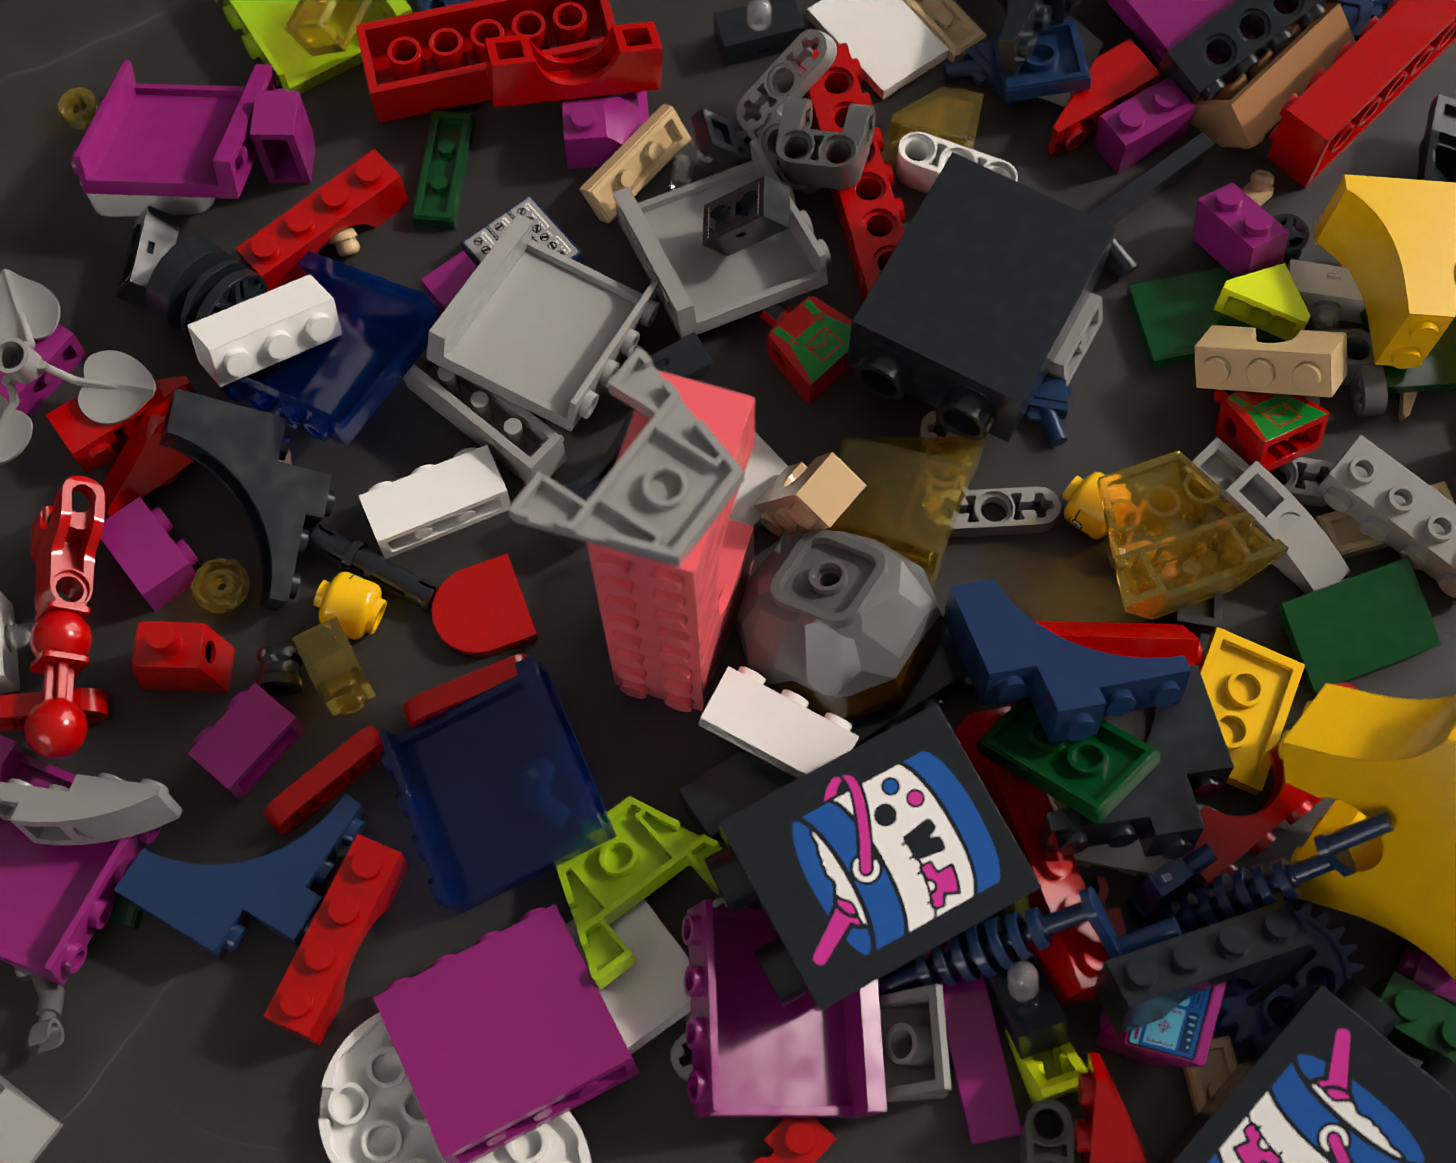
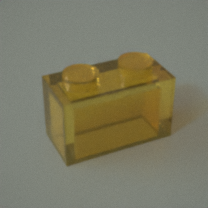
M299 0L285 30L312 57L345 52L356 32L355 25L360 24L372 0Z
M337 617L292 637L314 687L333 716L339 713H354L362 709L367 704V700L376 696L357 653Z

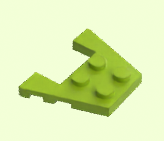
M628 796L552 853L577 927V933L589 964L591 976L600 991L637 963L633 953L610 927L612 923L688 866L694 868L720 899L723 897L703 860L722 849L718 841L705 834L699 836L681 827L678 820L631 796Z

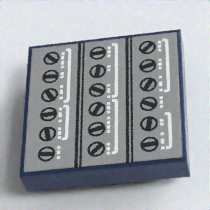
M531 195L461 242L463 251L478 267L516 215L520 214L533 220L532 240L579 263L583 261L580 249Z

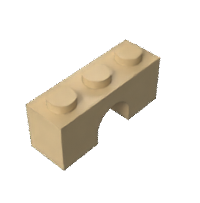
M1212 325L1194 346L1196 388L1332 398L1347 376V333L1301 330L1291 340L1280 343H1262L1256 341V328Z
M831 452L816 457L808 467L803 462L787 466L753 507L762 514L759 518L761 523L777 536L782 534L786 537L789 533L826 529L834 524L865 488L866 484Z

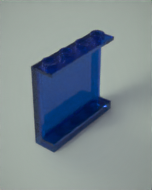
M308 251L298 264L306 275L310 274L334 298L343 335L222 387L218 385V387L227 397L237 403H240L243 399L248 401L256 410L266 413L272 412L277 416L287 418L286 424L292 428H297L301 425L321 441L326 442L330 438L348 446L427 349L429 330L441 314L425 293Z
M532 655L514 663L518 675L398 736L385 729L378 732L384 749L380 751L382 762L387 771L392 776H395L400 791L396 792L398 805L407 818H411L416 834L412 835L413 846L419 857L423 861H427L432 878L428 879L429 889L439 905H443L461 914L617 837L548 669Z

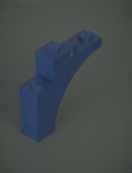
M996 579L949 587L944 620L982 706L996 703H1013L1023 698H1029L1050 743L1066 740L1080 741L1089 736L1097 735L1102 717L1104 716L1117 717L1131 711L1146 708H1165L1182 701L1192 672L1184 655L1167 658L1126 657L1104 653L1068 641L1050 632L1023 613L1003 592Z
M344 794L334 809L304 836L270 854L230 864L206 865L186 863L165 858L143 848L116 885L114 891L130 904L221 960L228 950L233 953L240 947L249 932V927L246 923L250 918L299 948L323 901V898L314 893L317 886L322 889L327 886L337 871L339 863L335 862V859L345 845L351 847L356 835L362 834L366 826V822L362 820L365 813L359 802Z

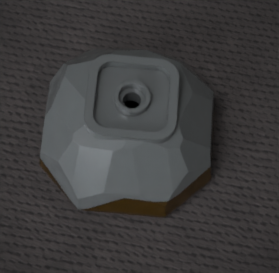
M825 529L789 533L751 577L736 614L737 633L747 668L762 675L766 679L764 683L766 687L779 694L782 693L783 689L792 691L809 702L807 709L822 717L828 712L844 720L899 705L947 629L928 573L921 566L875 539Z

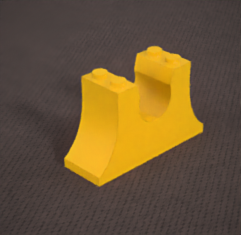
M1344 174L1313 229L1315 244L1325 249L1343 267L1349 270L1360 290L1368 317L1375 365L1394 366L1399 369L1419 368L1456 316V183Z
M1326 683L1315 699L1306 703L1299 720L1291 730L1284 732L1279 743L1278 753L1279 758L1284 760L1286 783L1318 798L1335 799L1325 816L1317 818L1310 837L1303 847L1295 849L1290 862L1295 864L1319 854L1314 842L1315 836L1334 832L1382 811H1386L1394 825V831L1349 849L1356 866V873L1344 877L1337 870H1333L1302 883V893L1297 898L1361 917L1396 933L1432 957L1456 982V695L1437 699H1403Z

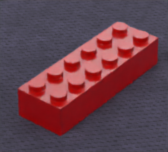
M473 0L358 24L355 27L378 123L430 113L432 110L440 111L492 100L486 77L485 38L528 34L532 43L548 55L563 58L575 57L596 48L605 39L611 26L615 25L609 0Z
M1392 0L1385 11L1386 14L1381 19L1378 16H1374L1366 24L1360 33V39L1355 44L1348 41L1339 50L1333 60L1334 64L1328 70L1321 67L1312 76L1306 86L1307 90L1301 96L1294 93L1285 102L1279 112V115L1283 118L1269 136L1272 144L1265 159L1306 189L1456 41V0Z

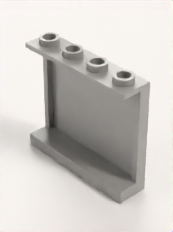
M756 140L749 141L752 161L637 203L629 187L613 192L618 222L650 282L653 280L659 282L657 295L681 339L693 332L696 335L828 284L827 265L831 264L829 249L823 239L817 240L815 238L812 223L805 210H798L790 184L787 181L781 182L774 158L770 153L764 154ZM764 175L790 188L789 229L730 256L702 245L703 209L705 204Z
M517 214L429 330L427 360L571 432L581 417L585 419L590 417L599 398L598 391L602 385L607 388L609 387L608 383L619 370L620 363L618 361L622 355L629 357L638 343L641 327L643 325L650 327L660 307V303L655 301L659 282L653 280L644 294H641L532 240L533 220Z

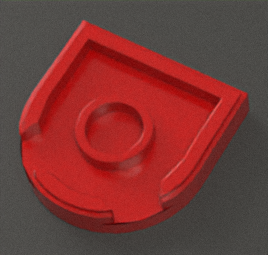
M508 554L455 572L441 584L434 596L432 619L436 631L443 643L457 652L474 658H484L538 640Z

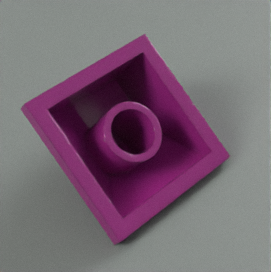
M647 91L562 100L564 143L568 169L602 166L649 119Z

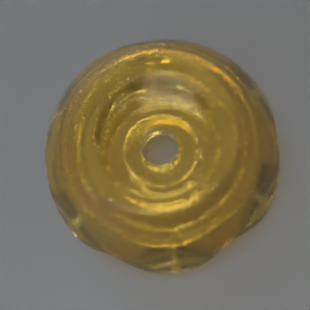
M216 558L207 561L197 570L191 583V591L199 606L204 610L216 614L228 613L240 607L247 599L250 592V578L242 564L237 560ZM221 584L226 585L225 589L218 590Z

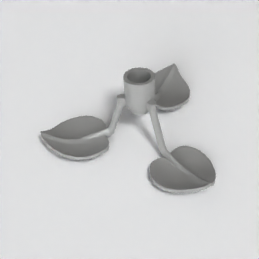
M3 269L0 273V372L5 374L1 383L6 386L9 394V402L0 395V465L11 461L24 451L33 431L31 418L25 413L16 410L20 402L15 386L16 383H30L37 379L41 372H46L71 384L83 386L78 395L80 409L92 421L105 425L118 424L131 418L154 396L156 390L155 381L147 368L138 360L123 352L106 350L90 355L84 364V378L74 376L43 361L41 356L34 350V340L46 339L56 330L61 316L59 302L56 296L42 284L24 278L8 269Z

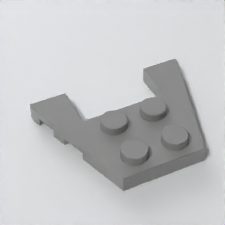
M637 347L608 384L610 394L651 419L587 501H584L538 471L508 508L510 519L519 524L680 567L744 482V470L702 420L698 421L681 400V394L669 380L665 381L655 369L652 359L643 349Z

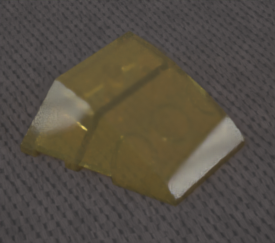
M843 437L836 456L866 486L834 524L825 530L842 531L877 540L921 566L928 573L931 584L934 587L941 568L940 561L969 482L973 480L987 442V437L983 440H970L964 437Z
M1179 450L1101 476L1097 481L1124 612L1153 620L1230 592L1286 554L1289 550V547L1279 538L1273 542L1255 526L1253 522L1256 518L1247 510L1243 512L1238 511L1220 495L1222 488Z

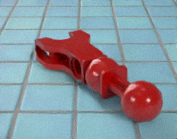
M78 475L67 478L56 492L54 506H45L33 521L30 554L36 566L34 602L38 613L35 615V623L29 637L32 654L36 657L30 663V671L44 674L42 702L36 704L29 711L23 730L26 743L36 754L48 759L64 758L76 753L84 744L89 729L85 713L73 702L74 678L89 665L90 661L88 654L93 638L90 626L85 621L90 615V607L86 606V603L91 598L93 591L95 555L105 519V493L98 482ZM79 491L86 496L89 501V509L87 511L76 512L72 510L71 492ZM56 591L63 592L65 595H67L70 602L65 601L61 597H59Z

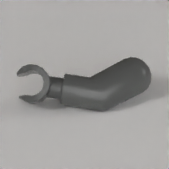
M14 966L15 973L21 981H33L39 997L36 1014L39 1018L38 1022L30 1030L28 1037L29 1047L40 1044L37 1054L59 1047L65 1038L64 1030L60 1023L65 1000L64 987Z

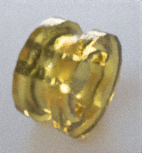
M77 87L63 94L59 100L58 107L69 126L83 130L86 129L87 125L91 124L98 111L99 103L90 90ZM81 104H86L87 107L82 111L80 109L82 108ZM76 106L79 107V109H78L79 113H74V112H73V109H74Z

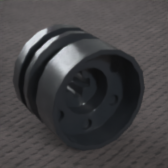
M196 235L186 237L173 245L160 259L151 273L146 288V303L152 313L170 326L182 330L184 335L192 340L187 325L266 293L268 287L264 278L259 274L249 270L243 263L231 259L229 253L209 239Z

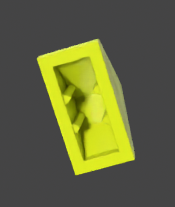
M1285 263L1226 280L1213 309L1287 341L1296 337L1301 330H1304L1311 316Z
M1005 1030L1007 1041L1032 1106L1041 1100H1054L1078 1091L1079 1073H1087V1068L1070 1042L1020 1059L1008 1031Z

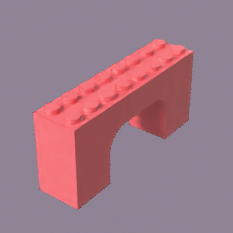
M658 371L665 381L669 380L681 394V400L698 421L702 420L745 473L754 446V397ZM636 409L615 465L651 420ZM738 490L680 567L587 542L614 683L620 687V691L624 694L638 699H645L647 695L665 700L664 703L670 708L682 712H691L692 708L700 711L705 710L754 563V526L729 519Z

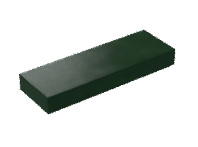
M432 110L411 216L413 226L456 229L475 127L473 113Z

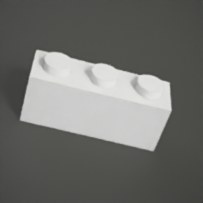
M310 274L187 325L199 363L220 387L343 335L334 298Z
M487 445L479 448L463 449L456 453L452 459L437 465L427 464L420 466L409 476L394 482H380L372 486L368 492L359 495L385 559L505 512L511 506L507 489Z
M728 666L698 724L798 779L852 750L859 738L858 735L850 732L852 725L843 718L828 712L824 717L807 709L809 702L800 695L783 689L782 693L779 694L764 685L766 679L762 675L744 666H740L738 671Z

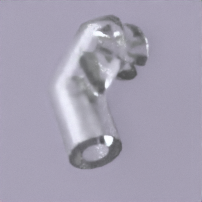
M695 136L674 155L670 187L673 190L692 182L694 165L700 159L705 163H710L714 160V158L700 153L695 143Z

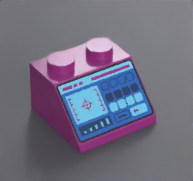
M1227 981L1194 994L1176 1006L1161 1020L1118 1035L1103 1009L1099 1019L1100 1033L1096 1044L1146 1067H1204Z

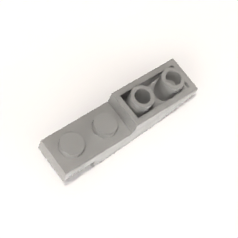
M1217 437L1186 466L1183 474L1252 535L1247 542L1305 593L1339 582L1350 572L1339 551L1313 517L1257 460L1251 466L1248 465Z
M100 773L98 777L76 774L70 789L56 784L50 785L49 788L34 787L19 779H9L8 783L0 782V818L11 821L29 839L39 844L85 845L127 838L156 829L178 819L183 809L168 794L169 789L165 785L151 779H142L140 783L124 781L108 773Z

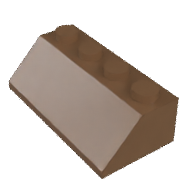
M1340 3L1323 5L1327 11L1308 27H1305L1302 22L1290 30L1293 37L1279 49L1272 52L1267 47L1257 55L1260 61L1247 73L1238 77L1234 72L1223 80L1227 86L1215 97L1207 102L1202 97L1193 103L1195 110L1190 124L1199 131H1204L1220 147L1250 149L1260 144L1264 140L1265 134L1282 120L1283 117L1279 115V112L1285 102L1294 93L1301 96L1307 90L1306 86L1312 76L1321 67L1328 70L1334 64L1333 60L1339 50L1348 41L1353 44L1356 43ZM1287 8L1283 12H1281L1283 14H1289ZM1255 34L1249 37V39H1256ZM1222 59L1217 64H1223Z

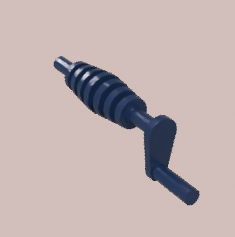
M1382 811L1334 832L1315 836L1314 842L1319 854L1295 864L1289 863L1285 857L1272 860L1273 871L1263 862L1252 866V874L1248 869L1240 868L1233 870L1232 878L1227 873L1215 876L1213 885L1205 882L1197 887L1196 895L1189 891L1181 896L1179 900L1180 905L1175 901L1165 905L1161 919L1129 931L1126 934L1175 917L1183 935L1284 900L1283 893L1289 900H1293L1301 895L1302 883L1333 870H1337L1344 877L1356 873V866L1349 849L1394 831L1393 822L1388 813Z
M1092 887L1080 890V902L1049 914L1042 913L1039 908L1034 907L1025 910V920L1020 913L1013 912L1005 915V923L998 916L986 919L985 926L979 922L966 929V933L963 931L950 938L949 942L945 941L932 948V952L929 950L916 957L913 965L882 976L878 979V988L881 994L885 995L903 991L919 984L925 986L941 984L943 986L944 981L949 987L961 984L962 977L967 982L977 981L981 979V972L985 977L989 978L1000 973V965L1005 970L1017 964V954L1022 960L1034 956V943L1040 951H1043L1052 946V937H1054L1055 933L1087 921L1090 922L1111 959L1180 936L1182 933L1176 918L1171 917L1118 937L1098 895Z

